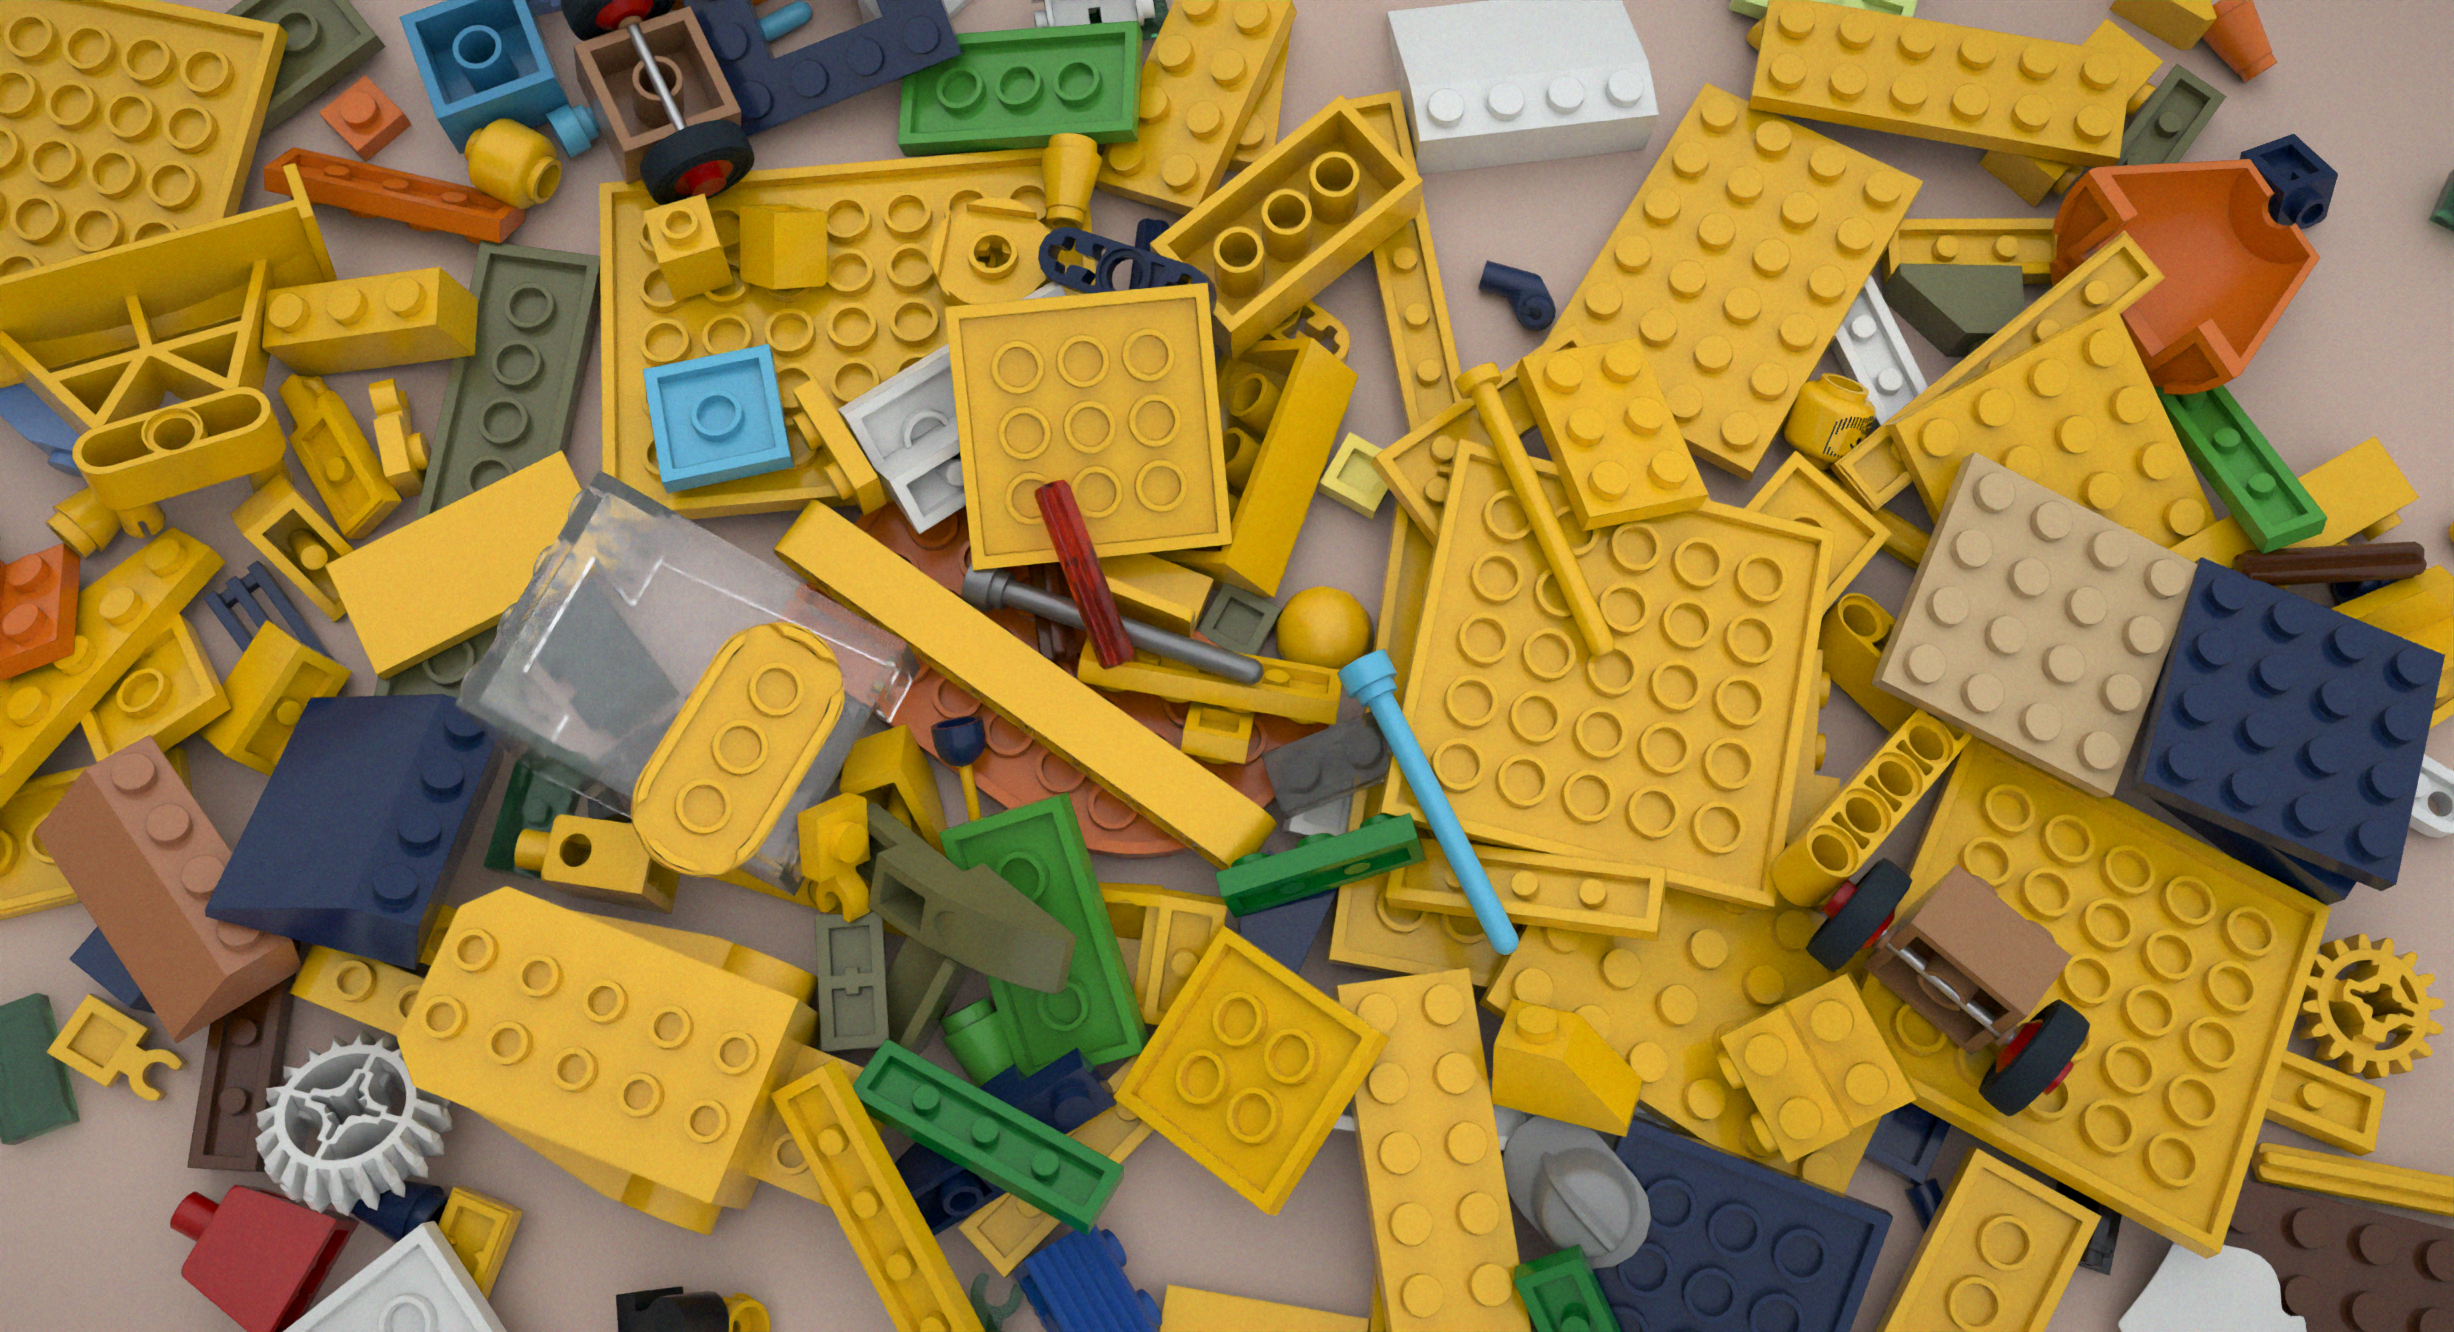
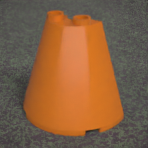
M2250 159L2105 166L2088 170L2070 189L2059 208L2052 229V233L2058 235L2056 260L2049 263L2052 286H2055L2095 252L2125 230L2165 278L2120 314L2121 319L2153 386L2163 388L2164 394L2181 395L2208 391L2240 376L2315 267L2320 256L2296 223L2281 225L2271 218L2268 211V203L2274 195L2273 190Z

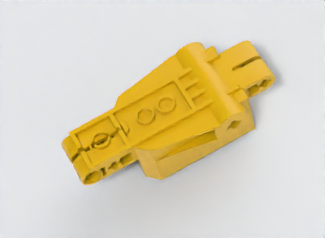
M505 886L460 905L458 909L445 904L442 905L419 961L430 966L425 979L396 968L394 964L313 944L289 992L297 997L398 1036L397 1042L413 1086L470 1108L602 1195L656 1218L711 1236L722 1207L747 1210L759 1180L831 1207L770 1096L771 1093L836 1058L815 1049L820 1038L819 1013L808 1005L817 987L818 977L767 954L716 936L569 910L512 887ZM837 1058L851 1085H853L865 1068ZM869 1116L877 1133L881 1136L885 1124Z

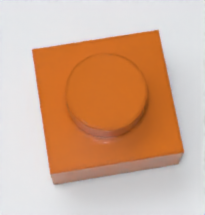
M366 75L361 77L319 112L326 124L365 163L412 125L404 112Z

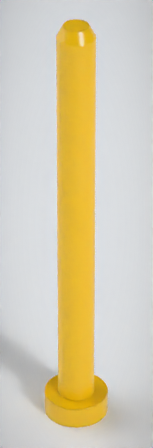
M1488 362L1473 367L1457 377L1454 384L1462 399H1473L1589 651L1597 658L1605 656L1614 651V639L1498 393L1496 385L1503 379L1495 362Z

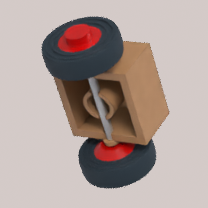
M561 0L562 11L569 27L583 41L573 45L577 81L627 184L643 180L654 201L660 205H665L700 194H705L706 199L712 198L731 188L748 174L755 158L749 140L741 129V110L690 6L668 13L675 0Z
M1883 858L1856 885L1850 880H1846L1821 909L1828 918L1816 931L1806 947V950L1825 968L1835 972L1845 965L1857 951L1868 949L1878 939L1875 944V950L1863 963L1862 967L1969 1055L1972 1056L1992 1041L2000 1047L1997 1052V1059L1981 1082L1979 1093L1987 1102L2006 1116L2015 1115L2027 1107L2042 1092L2048 1095L2060 1085L2074 1066L2071 1059L2083 1043L2090 1028V1023L2072 1006L2058 999L2043 1008L2029 1022L2023 1023L2019 1027L2016 1025L2028 1017L2072 958L2069 953L2055 943L2053 936L2047 929L2034 921L2026 920L2001 900L1995 889L1987 881L1979 876L1969 874L1958 864L1914 902L1889 930L1887 927L1895 918V907L1907 893L1912 883L1909 875L1892 861Z

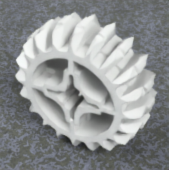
M362 1030L353 1045L348 1046L344 1039L334 1035L331 1050L321 1055L319 1052L307 1047L306 1060L308 1063L300 1069L283 1065V1077L287 1084L280 1087L266 1088V1100L271 1107L256 1113L258 1118L257 1125L262 1134L255 1138L257 1142V1150L264 1159L266 1173L274 1183H279L285 1195L289 1199L295 1200L296 1203L305 1200L310 1209L316 1210L320 1214L330 1204H333L338 1212L349 1216L358 1199H362L368 1208L377 1211L381 1193L391 1189L395 1195L405 1198L406 1187L403 1181L408 1176L414 1175L428 1178L429 1168L424 1161V1157L444 1155V1142L440 1135L452 1130V1118L447 1110L452 1104L448 1099L413 1086L397 1038L391 1033L386 1034L376 1043L372 1035ZM394 1088L406 1093V1103L402 1116L393 1115L390 1111L392 1104L389 1097ZM310 1127L320 1130L317 1140L321 1146L315 1157L305 1153L306 1138Z

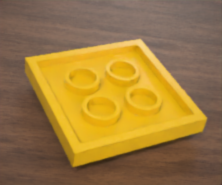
M1223 925L1113 1098L1265 1214L1277 1216L1390 1037L1236 931Z

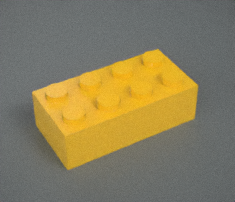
M1341 94L1150 243V250L1152 253L1197 268L1213 282L1217 294L1216 306L1211 318L1213 341L1233 362L1417 216L1420 210L1423 179Z

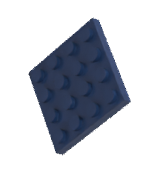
M2203 557L2199 558L2194 562L2198 566L2175 635L2162 667L2130 789L2376 890L2383 891L2396 885L2445 655L2263 581L2251 580L2243 573Z
M1633 1115L1627 1137L1617 1135L1612 1150L1636 1176L1648 1196L1651 1220L1647 1236L1632 1257L1616 1266L1592 1269L1621 1332H1850L1893 1219L1889 1211Z

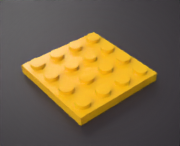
M1208 283L945 307L973 570L1233 544Z
M2115 305L2103 307L1886 424L1935 526L1963 458L1973 452H1977L2167 549L2217 523V519Z

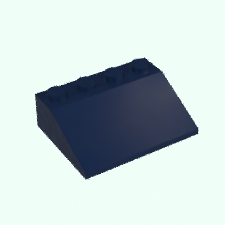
M444 694L310 698L205 908V917L416 970L503 761L508 712Z

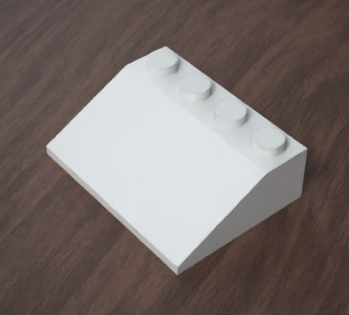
M1488 0L1387 11L1386 21L1397 86L1401 93L1418 175L1642 150L1646 148L1658 119L1659 111L1649 61L1622 0Z

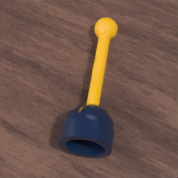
M974 715L938 722L930 728L934 747L939 758L947 764L959 768L969 821L982 818L971 763L982 754L985 748L986 734L983 719L981 716Z

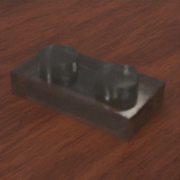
M1368 712L1261 754L1281 813L1287 820L1383 783L1391 749L1372 712Z

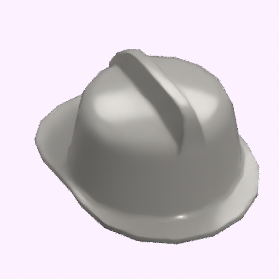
M1539 1115L1519 1125L1507 1141L1502 1159L1507 1191L1515 1205L1556 1252L1580 1244L1591 1269L1616 1266L1632 1257L1645 1241L1651 1220L1648 1196L1636 1176L1627 1168L1602 1137L1591 1128Z

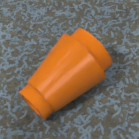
M2220 0L2212 5L2217 19L2201 38L2236 74L2240 75L2244 83L2277 63L2253 0Z

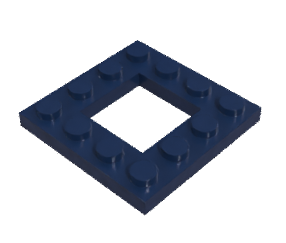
M682 0L685 7H691L741 110V129L745 132L747 138L964 55L944 0H876L882 17L778 58H774L752 0Z

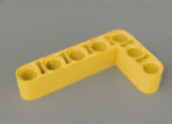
M1860 593L1844 595L1822 617L1817 649L1823 650L1822 670L1829 672L1830 678L1879 722L1889 734L1775 859L1772 865V878L1776 888L1784 898L1801 907L1817 905L1854 875L1974 736L1871 685L1897 620L1873 599Z

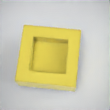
M1349 432L1322 477L1318 491L1373 520L1390 490L1371 465L1374 456L1383 449Z

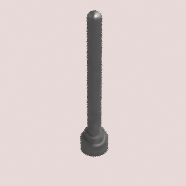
M971 563L963 582L961 599L975 609L987 613L991 612L994 608L1004 610L1008 605L1245 684L1252 685L1258 683L1264 674L1262 664L1254 658L1016 581L1015 574L1006 571V567L973 570Z

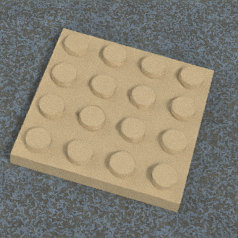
M1973 452L1964 457L1871 685L2098 798L2113 796L2175 635L2198 564L1977 452Z

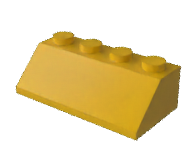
M1312 337L1258 341L1233 362L1224 352L1222 353L1216 368L1233 544L1150 552L1148 554L1213 578L1212 589L1220 591L1223 584L1227 583L1247 590L1258 597H1275L1359 376Z

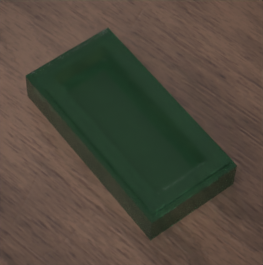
M35 993L0 1006V1138L2 1144L16 1145L80 1121L66 1064L46 1053L57 1038L58 1032L49 997L41 993Z

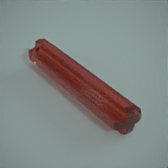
M1064 479L1047 483L1035 490L1034 496L1099 666L1109 670L1124 665L1134 659V651L1071 487Z

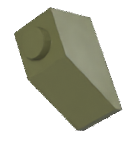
M1900 263L1882 288V297L1885 303L1946 357L1968 356L2025 310L2022 266Z

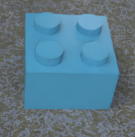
M446 0L399 17L436 118L459 154L464 153L466 143L475 130L485 128L497 119L509 118L529 128H534L548 123L545 114L565 104L572 108L537 16L529 0Z

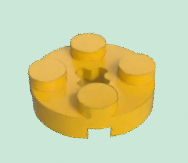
M986 197L967 203V211L958 214L952 220L949 214L939 224L932 238L930 260L934 278L941 290L942 298L948 306L1021 300L1053 281L1041 270L1038 260L1039 247L1044 238L1050 233V230L1048 228L1046 230L1045 226L1037 220L1036 212L1026 204L1013 199ZM991 248H1000L1003 252V258L1008 261L999 267L988 268L985 267V263L977 261L979 256H989Z

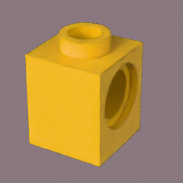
M705 194L643 211L658 264L674 301L735 284L722 240Z

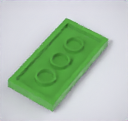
M1138 21L959 33L957 37L964 55L905 77L902 80L897 145L905 156L1048 147L1051 136L1059 133L1084 135L1096 141L1097 144L1138 142L1143 32Z
M1068 791L955 825L939 832L947 859L963 872L982 863L986 864L1077 936L1065 990L1056 995L1022 987L986 975L1015 1065L1028 1078L1076 1048L1083 1053L1093 1066L1141 1054L1149 1041V1037Z

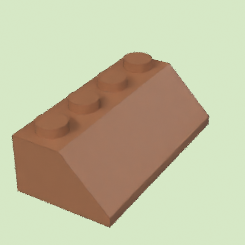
M151 735L86 768L35 831L176 1044L300 971L302 964L291 938L205 917V908L233 853Z

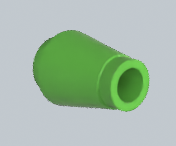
M987 996L939 1020L946 1034L940 1039L976 1087L979 1088L1015 1064L999 1012L993 1009Z

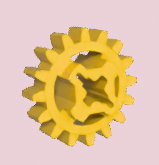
M2357 934L2344 938V942L2339 938L2319 945L2321 954L2317 953L2303 995V1002H2301L2297 1016H2305L2308 1025L2301 1028L2296 1034L2299 1040L2316 1038L2320 1043L2314 1055L2318 1062L2333 1060L2338 1057V1071L2347 1075L2360 1074L2362 1071L2365 1080H2374L2388 1077L2389 1073L2395 1075L2414 1070L2412 1060L2427 1058L2432 1055L2433 1051L2423 1040V1037L2443 1033L2444 1028L2429 1018L2430 1011L2445 1006L2444 1000L2428 997L2425 988L2436 980L2433 973L2416 975L2412 970L2418 958L2415 952L2411 951L2394 956L2393 939L2387 937L2370 943L2367 934ZM2349 964H2357L2356 970L2347 972L2346 979L2341 981L2335 979L2336 975ZM2387 1033L2397 1035L2388 1046L2381 1050H2375L2376 1044L2385 1043Z

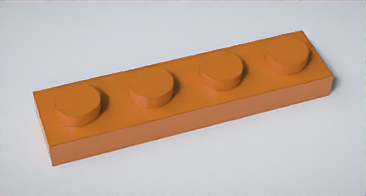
M293 147L263 167L265 191L290 196L291 200H294L283 166L296 163L311 205L327 204L348 209L351 215L360 218L384 217L406 222L409 228L417 231L431 232L442 230L464 235L466 240L475 244H480V241L500 244L525 222V209H518L506 203L504 204L474 187Z

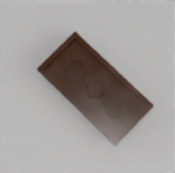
M2248 1180L2243 1181L2223 1245L2249 1250L2261 1256L2271 1265L2280 1284L2282 1310L2290 1316L2304 1317L2307 1332H2454V1229Z

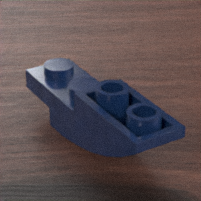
M1078 1048L1028 1078L1013 1064L979 1087V1089L1063 1134L1069 1133L1117 1104L1113 1098L1114 1094L1111 1085ZM915 1142L895 1162L896 1168L933 1236L1007 1193V1191L918 1142Z

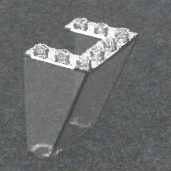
M598 470L588 488L582 489L573 499L568 512V521L553 545L547 546L539 554L534 564L533 577L517 603L510 605L502 614L497 626V636L485 656L467 671L461 684L460 696L454 705L524 768L631 818V798L637 779L721 646L737 632L749 627L752 628L757 625L773 622H788L812 631L827 643L839 663L838 668L842 674V684L844 683L845 701L835 727L763 845L749 860L736 868L795 896L805 879L801 871L797 813L823 802L873 710L878 719L890 724L920 670V666L908 643L613 476Z

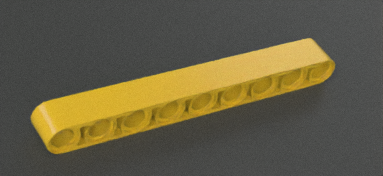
M812 499L773 548L774 554L798 575L1221 871L1231 868V864L1240 857L1258 853L1278 826L1273 817L1252 800L825 504Z

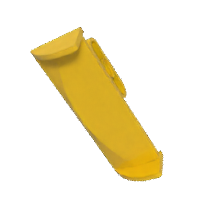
M296 163L283 166L294 200L0 277V389L24 383L80 435L73 446L72 459L98 503L107 509L115 510L121 520L123 529L132 537L145 538L144 531L138 523L140 521L145 522L152 536L163 528L166 520L164 511L157 504V501L245 475H248L254 492L259 490L279 472L292 485L294 484V476L283 458L287 448L286 438L269 400L262 393L271 355L262 348L266 292L272 289L338 280ZM166 391L185 400V402L158 409L164 400Z

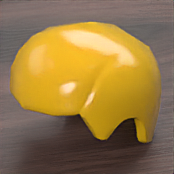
M1327 585L1311 587L1292 596L1286 602L1274 626L1277 651L1286 661L1341 670L1353 661L1371 653L1374 646L1375 637L1372 618L1353 594Z

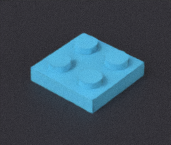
M769 344L643 369L661 482L667 493L794 467L774 356Z

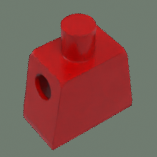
M236 1184L227 1192L221 1204L197 1191L190 1193L178 1205L170 1221V1227L173 1230L197 1242L182 1266L181 1275L247 1332H283L304 1316L359 1224L358 1220L328 1209H325L320 1214L318 1211L310 1209L306 1202L300 1201L296 1203L295 1200L289 1199L286 1195L256 1186Z

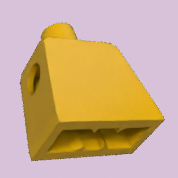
M559 814L554 819L551 833L523 829L515 847L514 861L517 868L540 871L543 882L564 894L672 914L680 874L664 868L648 855L641 846L632 824Z

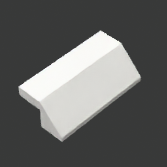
M1051 281L1021 300L1066 296L1060 284ZM946 344L837 409L851 435L879 477V480L918 534H921L966 506L949 344Z

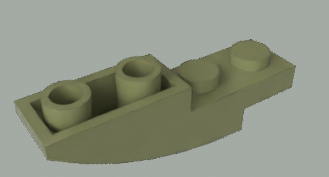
M873 802L867 805L870 860L856 866V870L872 884L868 905L871 910L919 943L981 973L1053 995L1065 990L1077 939L1074 933L986 864L982 863L963 872L878 803Z

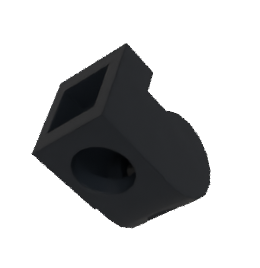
M683 1286L616 1295L618 1332H729L727 1306L722 1297L716 1292L703 1291L683 1294Z

